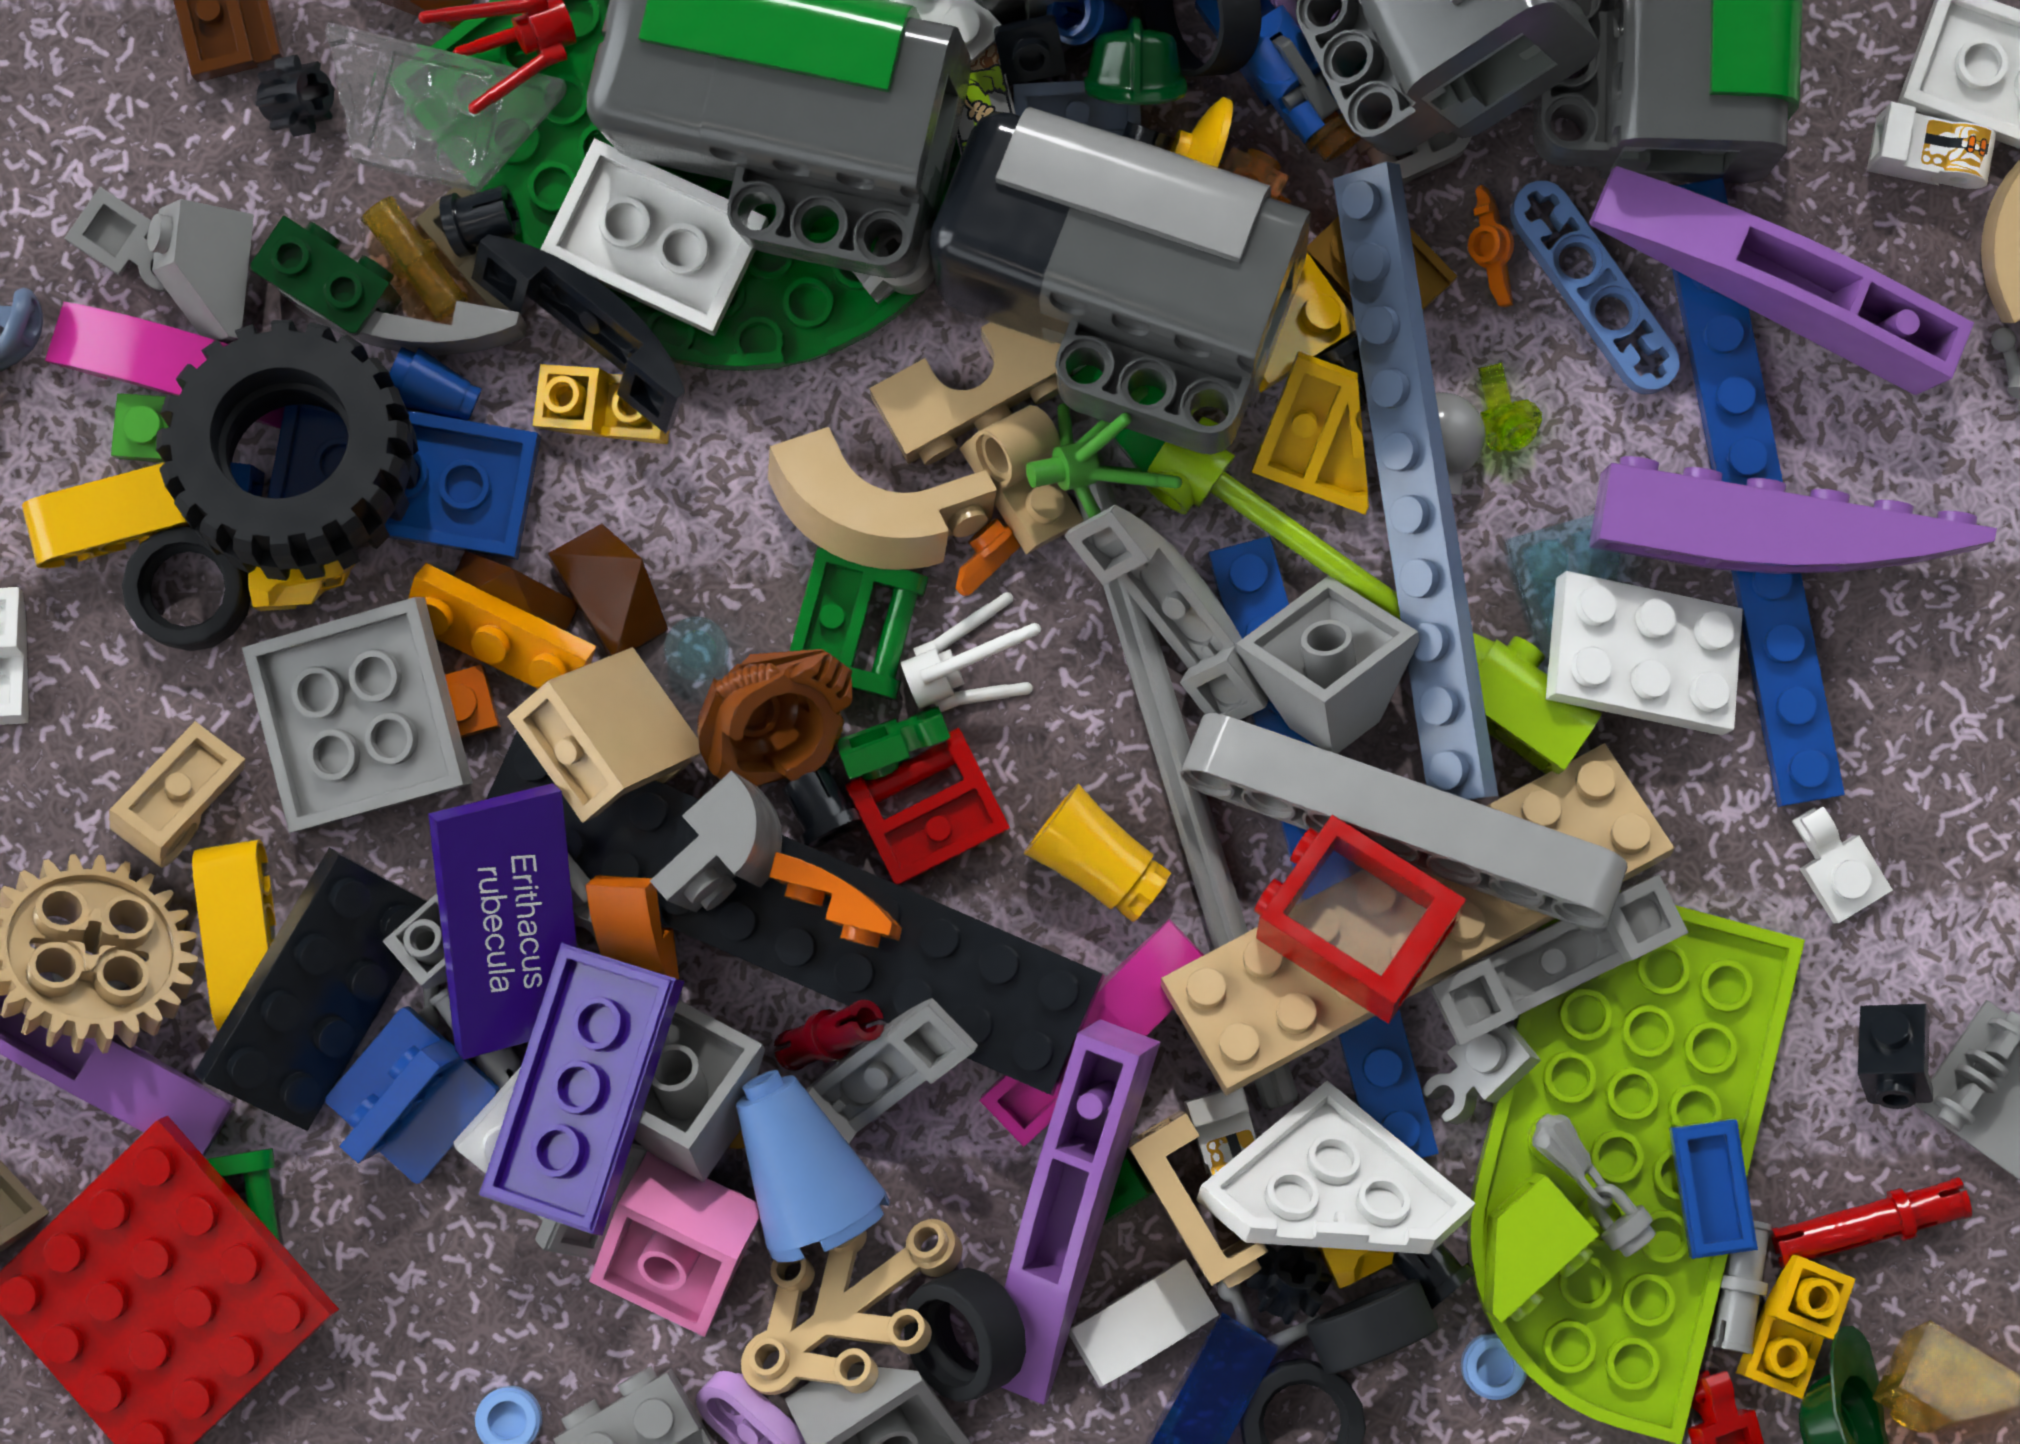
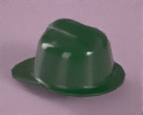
M1131 16L1127 29L1104 32L1096 37L1088 73L1084 77L1085 92L1090 97L1100 101L1128 105L1162 104L1185 97L1187 93L1186 79L1182 76L1177 43L1172 35L1156 30L1143 29L1139 16Z
M1843 1326L1834 1335L1830 1350V1374L1812 1384L1800 1403L1799 1426L1803 1444H1889L1885 1429L1882 1390L1871 1347L1864 1334L1854 1326Z

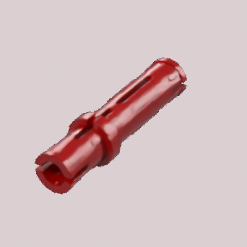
M1959 1177L1907 1193L1902 1188L1887 1191L1885 1199L1796 1224L1772 1228L1770 1236L1775 1253L1781 1254L1778 1262L1781 1268L1784 1269L1793 1254L1808 1260H1814L1898 1236L1902 1241L1917 1238L1916 1233L1919 1230L1959 1219L1971 1218L1972 1207L1967 1190L1960 1192V1189H1964V1184Z

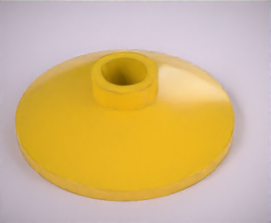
M1225 97L1220 98L1202 116L1191 133L1179 129L1174 137L1175 139L1170 151L1218 168L1231 126L1233 115L1232 100Z

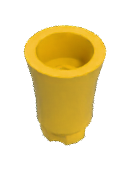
M1079 783L1062 800L1024 851V855L1055 870L1090 893L1110 910L1115 907L1132 922H1135L1154 901L1171 875L1168 869L1152 860L1154 854L1132 838L1109 817Z

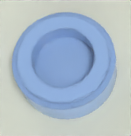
M1495 1333L1479 1335L1469 1342L1461 1357V1372L1466 1384L1476 1394L1491 1400H1501L1515 1394L1524 1384L1527 1374L1509 1356L1508 1351Z
M504 1386L489 1393L479 1404L475 1415L476 1431L484 1444H531L539 1434L542 1425V1411L537 1399L529 1391L517 1386Z

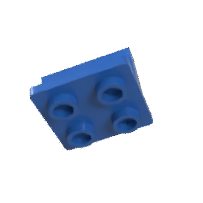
M406 1006L399 1009L329 1092L325 1101L329 1107L354 1128L339 1146L359 1164L380 1152L413 1183L419 1184L431 1174L454 1147L453 1142L500 1089L494 1081L469 1059L463 1060L455 1051V1046L413 1008Z

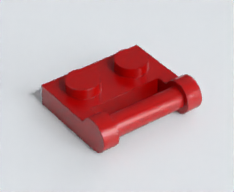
M959 727L949 732V739L900 763L894 772L881 778L866 781L860 776L845 784L893 882L897 885H901L1010 830ZM956 764L964 780L885 820L883 819L876 805L877 803Z

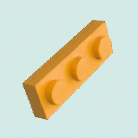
M425 563L414 576L408 599L425 597L435 639L539 689L548 680L592 662L596 650L595 645L428 563Z

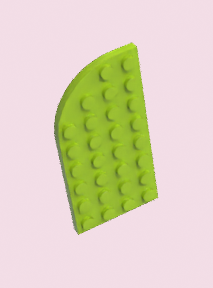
M1675 905L1689 933L1639 958L1604 972L1518 1015V1018L1514 1020L1513 1026L1541 1061L1498 1102L1493 1104L1470 1199L1476 1204L1468 1219L1467 1241L1469 1263L1476 1272L1472 1276L1474 1287L1482 1310L1493 1332L1508 1351L1509 1356L1516 1361L1535 1383L1568 1407L1594 1420L1624 1430L1682 1444L1728 1254L1695 1259L1689 1257L1669 1128L1737 1119L1747 1179L1805 939ZM1555 918L1552 921L1540 926L1537 929V931L1546 928L1560 920ZM1544 1115L1567 1116L1576 1129L1585 1149L1590 1154L1591 1163L1606 1184H1613L1623 1190L1636 1207L1643 1205L1652 1216L1653 1221L1650 1226L1656 1232V1235L1640 1250L1628 1257H1625L1619 1249L1612 1251L1601 1238L1604 1230L1590 1213L1587 1204L1588 1195L1573 1178L1532 1146L1536 1123ZM1537 1172L1546 1175L1596 1230L1599 1236L1588 1245L1593 1254L1583 1266L1566 1278H1563L1558 1272L1539 1289L1545 1297L1531 1313L1518 1322L1508 1317L1501 1324L1493 1319L1483 1308L1488 1215ZM1587 1173L1584 1177L1594 1189L1597 1185ZM1612 1198V1204L1608 1208L1603 1209L1612 1221L1615 1222L1625 1213Z

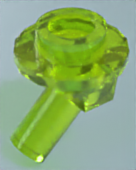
M1502 362L1478 367L1488 409L1480 413L1485 426V443L1491 450L1497 452L1505 450L1517 451L1526 447L1537 434L1542 422V412L1535 403L1530 402L1528 399L1511 401Z

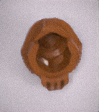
M823 649L750 654L741 664H736L727 675H724L723 679L716 680L713 678L697 720L699 749L710 772L721 780L732 770L755 786L785 778L794 781L806 773L818 770L827 761L831 751L835 748L839 738H841L844 718L841 716L840 711L847 708L852 702L851 675L853 671Z

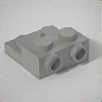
M652 1366L647 1367L617 1385L623 1397L600 1409L596 1400L593 1399L562 1417L561 1421L566 1430L553 1439L555 1444H714L673 1369L671 1368L657 1376Z

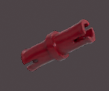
M866 999L858 1000L838 1011L832 1009L821 1010L810 1016L804 1025L785 1030L777 1035L774 1046L781 1047L788 1043H791V1046L774 1052L775 1057L783 1068L790 1071L800 1070L806 1065L819 1060L833 1062L842 1059L849 1053L852 1047L864 1042L874 1041L881 1036L884 1025L877 1024L867 1029L866 1026L883 1019V1014L876 1004Z

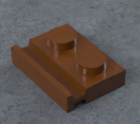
M173 0L191 76L197 83L258 68V64L285 57L271 0Z

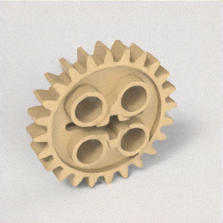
M72 854L69 857L66 871L62 872L49 859L44 860L39 876L40 880L26 870L21 871L16 889L3 886L0 891V996L7 995L0 1015L3 1018L14 1016L20 1012L26 1015L21 1031L24 1035L33 1032L40 1025L48 1029L46 1036V1046L52 1047L62 1034L71 1036V1045L74 1053H80L86 1038H95L97 1046L103 1054L108 1053L114 1035H118L131 1048L135 1046L140 1032L139 1027L153 1036L158 1034L163 1020L162 1016L174 1019L181 1003L180 999L187 998L193 982L189 976H193L198 962V956L191 954L197 938L196 933L182 931L189 915L188 911L175 910L168 912L174 892L167 890L156 895L150 892L154 875L151 873L143 876L137 882L129 879L130 862L127 861L121 864L115 873L106 871V862L103 855L96 857L92 869H83L76 854ZM59 916L65 918L71 924L59 925L51 922L46 917ZM123 924L129 926L136 933L120 932L113 925ZM33 943L36 949L32 948L30 944ZM52 972L60 975L65 981H48L40 976V973ZM118 980L124 982L131 987V990L115 989L107 981Z

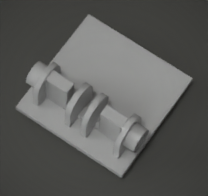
M1985 1000L1930 1079L1933 1086V1102L1915 1103L1914 1105L2020 1180V1015L2013 1011L2007 1014L1990 1001Z

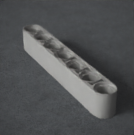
M1208 713L1203 715L1180 771L1181 779L1197 791L1305 830L1313 828L1320 832L1330 816L1334 815L1421 871L1584 928L1603 929L1608 926L1628 868L1627 862L1623 857L1602 846L1223 714Z

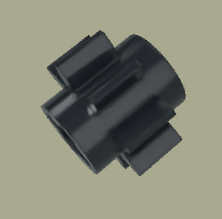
M298 55L275 59V69L259 72L257 75L261 83L257 89L256 106L259 107L262 115L270 121V129L272 131L289 128L293 137L316 133L315 122L330 120L333 117L330 109L334 101V86L329 77L320 70L321 63L318 61L301 64Z
M1266 1244L1268 1252L1257 1258L1262 1267L1261 1270L1246 1281L1247 1287L1258 1289L1260 1304L1257 1310L1260 1313L1267 1311L1274 1316L1282 1317L1285 1325H1289L1293 1317L1300 1310L1313 1318L1324 1302L1321 1295L1325 1294L1333 1280L1331 1275L1321 1273L1322 1269L1319 1261L1321 1252L1319 1250L1312 1251L1305 1246L1285 1245L1276 1252L1273 1247Z

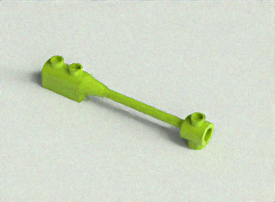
M1201 417L1198 422L1204 426L1218 425V423L1206 417ZM1165 442L1147 472L1179 476L1182 479V485L1176 489L1146 486L1147 490L1161 503L1185 515L1193 504L1200 508L1212 493L1328 576L1401 620L1396 591L1227 474L1226 471L1236 457L1227 449L1215 454H1202ZM1473 632L1489 735L1545 774L1551 771L1560 774L1567 768L1600 719L1602 712L1546 700L1548 674L1539 669V666L1545 659V655L1532 643L1521 637L1514 636L1506 646L1498 639L1492 641Z

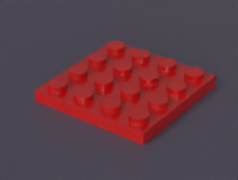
M169 1116L155 1121L0 1270V1315L114 1444H197L339 1310Z

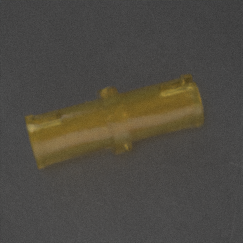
M394 196L382 199L363 214L361 221L365 226L369 227L394 261L391 265L393 272L399 279L406 278L430 309L436 321H441L455 311L456 301H468L469 297L467 294L462 292L436 257L439 252L437 246L431 238L424 240L398 206Z

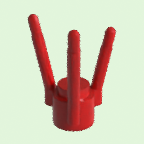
M506 0L420 12L418 18L423 24L522 13V15L512 18V28L454 48V57L462 59L518 41L525 55L535 51L538 56L472 101L468 106L471 114H478L491 104L496 103L546 67L567 60L564 48L576 44V34L570 15L562 0Z

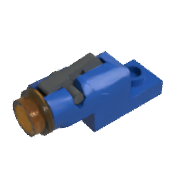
M1196 0L1194 7L1218 39L1220 18L1217 0ZM1260 0L1262 17L1259 41L1251 59L1239 71L1265 107L1270 103L1273 105L1288 128L1295 135L1299 136L1311 154L1318 152L1325 163L1330 162L1348 151L1362 138L1355 134L1348 126L1303 32L1283 5L1275 9L1270 0Z

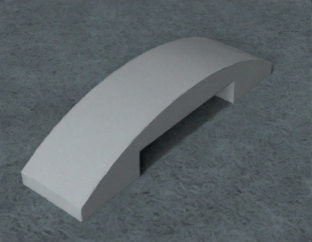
M277 288L294 306L315 321L330 327L331 330L344 336L349 335L357 341L393 351H400L401 347H404L415 353L418 348H421L430 355L465 354L512 343L524 338L527 330V324L519 312L456 301L452 325L375 311L360 334L352 336Z
M1116 504L1068 530L1064 537L1101 584L1105 585L1118 579L1187 666L1188 670L1181 679L1180 684L1204 714L1218 713L1240 720L1266 707L1269 701L1267 695L1237 653L1236 643L1242 638L1235 625L1200 575L1165 538L1147 523Z
M1660 874L1619 892L1609 924L1603 929L1584 928L1560 920L1429 986L1457 1045L1461 1046L1518 1018V1015L1625 962L1639 958L1689 932Z
M931 998L912 1007L893 1019L889 1024H886L881 1036L876 1040L859 1044L814 1081L806 1091L847 1143L850 1144L858 1131L926 1080L930 1084L935 1082L974 1053L978 1044Z

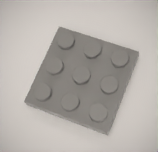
M425 597L409 598L242 647L289 833L304 831L473 784Z

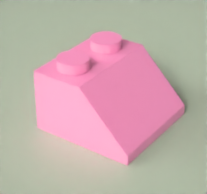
M648 1151L617 1204L589 1282L705 1337L760 1220L757 1202L745 1197L736 1190L726 1188L708 1178L702 1182Z

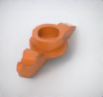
M1480 185L1475 190L1477 205L1473 209L1474 216L1479 217L1480 226L1475 228L1469 236L1468 252L1479 266L1486 268L1489 288L1498 306L1508 307L1513 305L1507 262L1514 251V239L1511 231L1501 224L1498 206L1490 190L1484 185Z
M995 518L968 541V544L975 552L960 567L955 589L962 596L972 594L1021 547L1007 523L1003 526Z

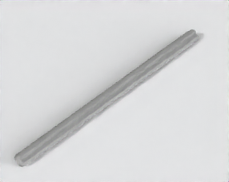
M1081 438L1073 440L1074 443L1080 440ZM1099 450L1097 454L1100 465L1105 466L1101 450ZM1097 481L1095 484L1088 486L1101 512L1115 504L1117 505L1110 482ZM1075 492L1076 499L1084 522L1087 519H1089V517ZM1115 579L1103 585L1215 950L1247 933L1248 930L1207 796L1187 785L1180 777V771L1191 744L1155 626L1120 581ZM1288 1063L1254 1081L1261 1105L1265 1109H1274L1288 1105L1297 1099L1298 1093Z

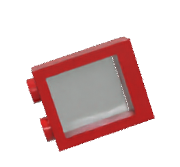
M1331 815L1320 832L1309 828L1300 839L1290 858V861L1295 863L1296 866L1285 882L1282 883L1275 878L1262 893L1254 908V912L1260 915L1256 939L1389 1024L1459 922L1466 899L1339 818Z

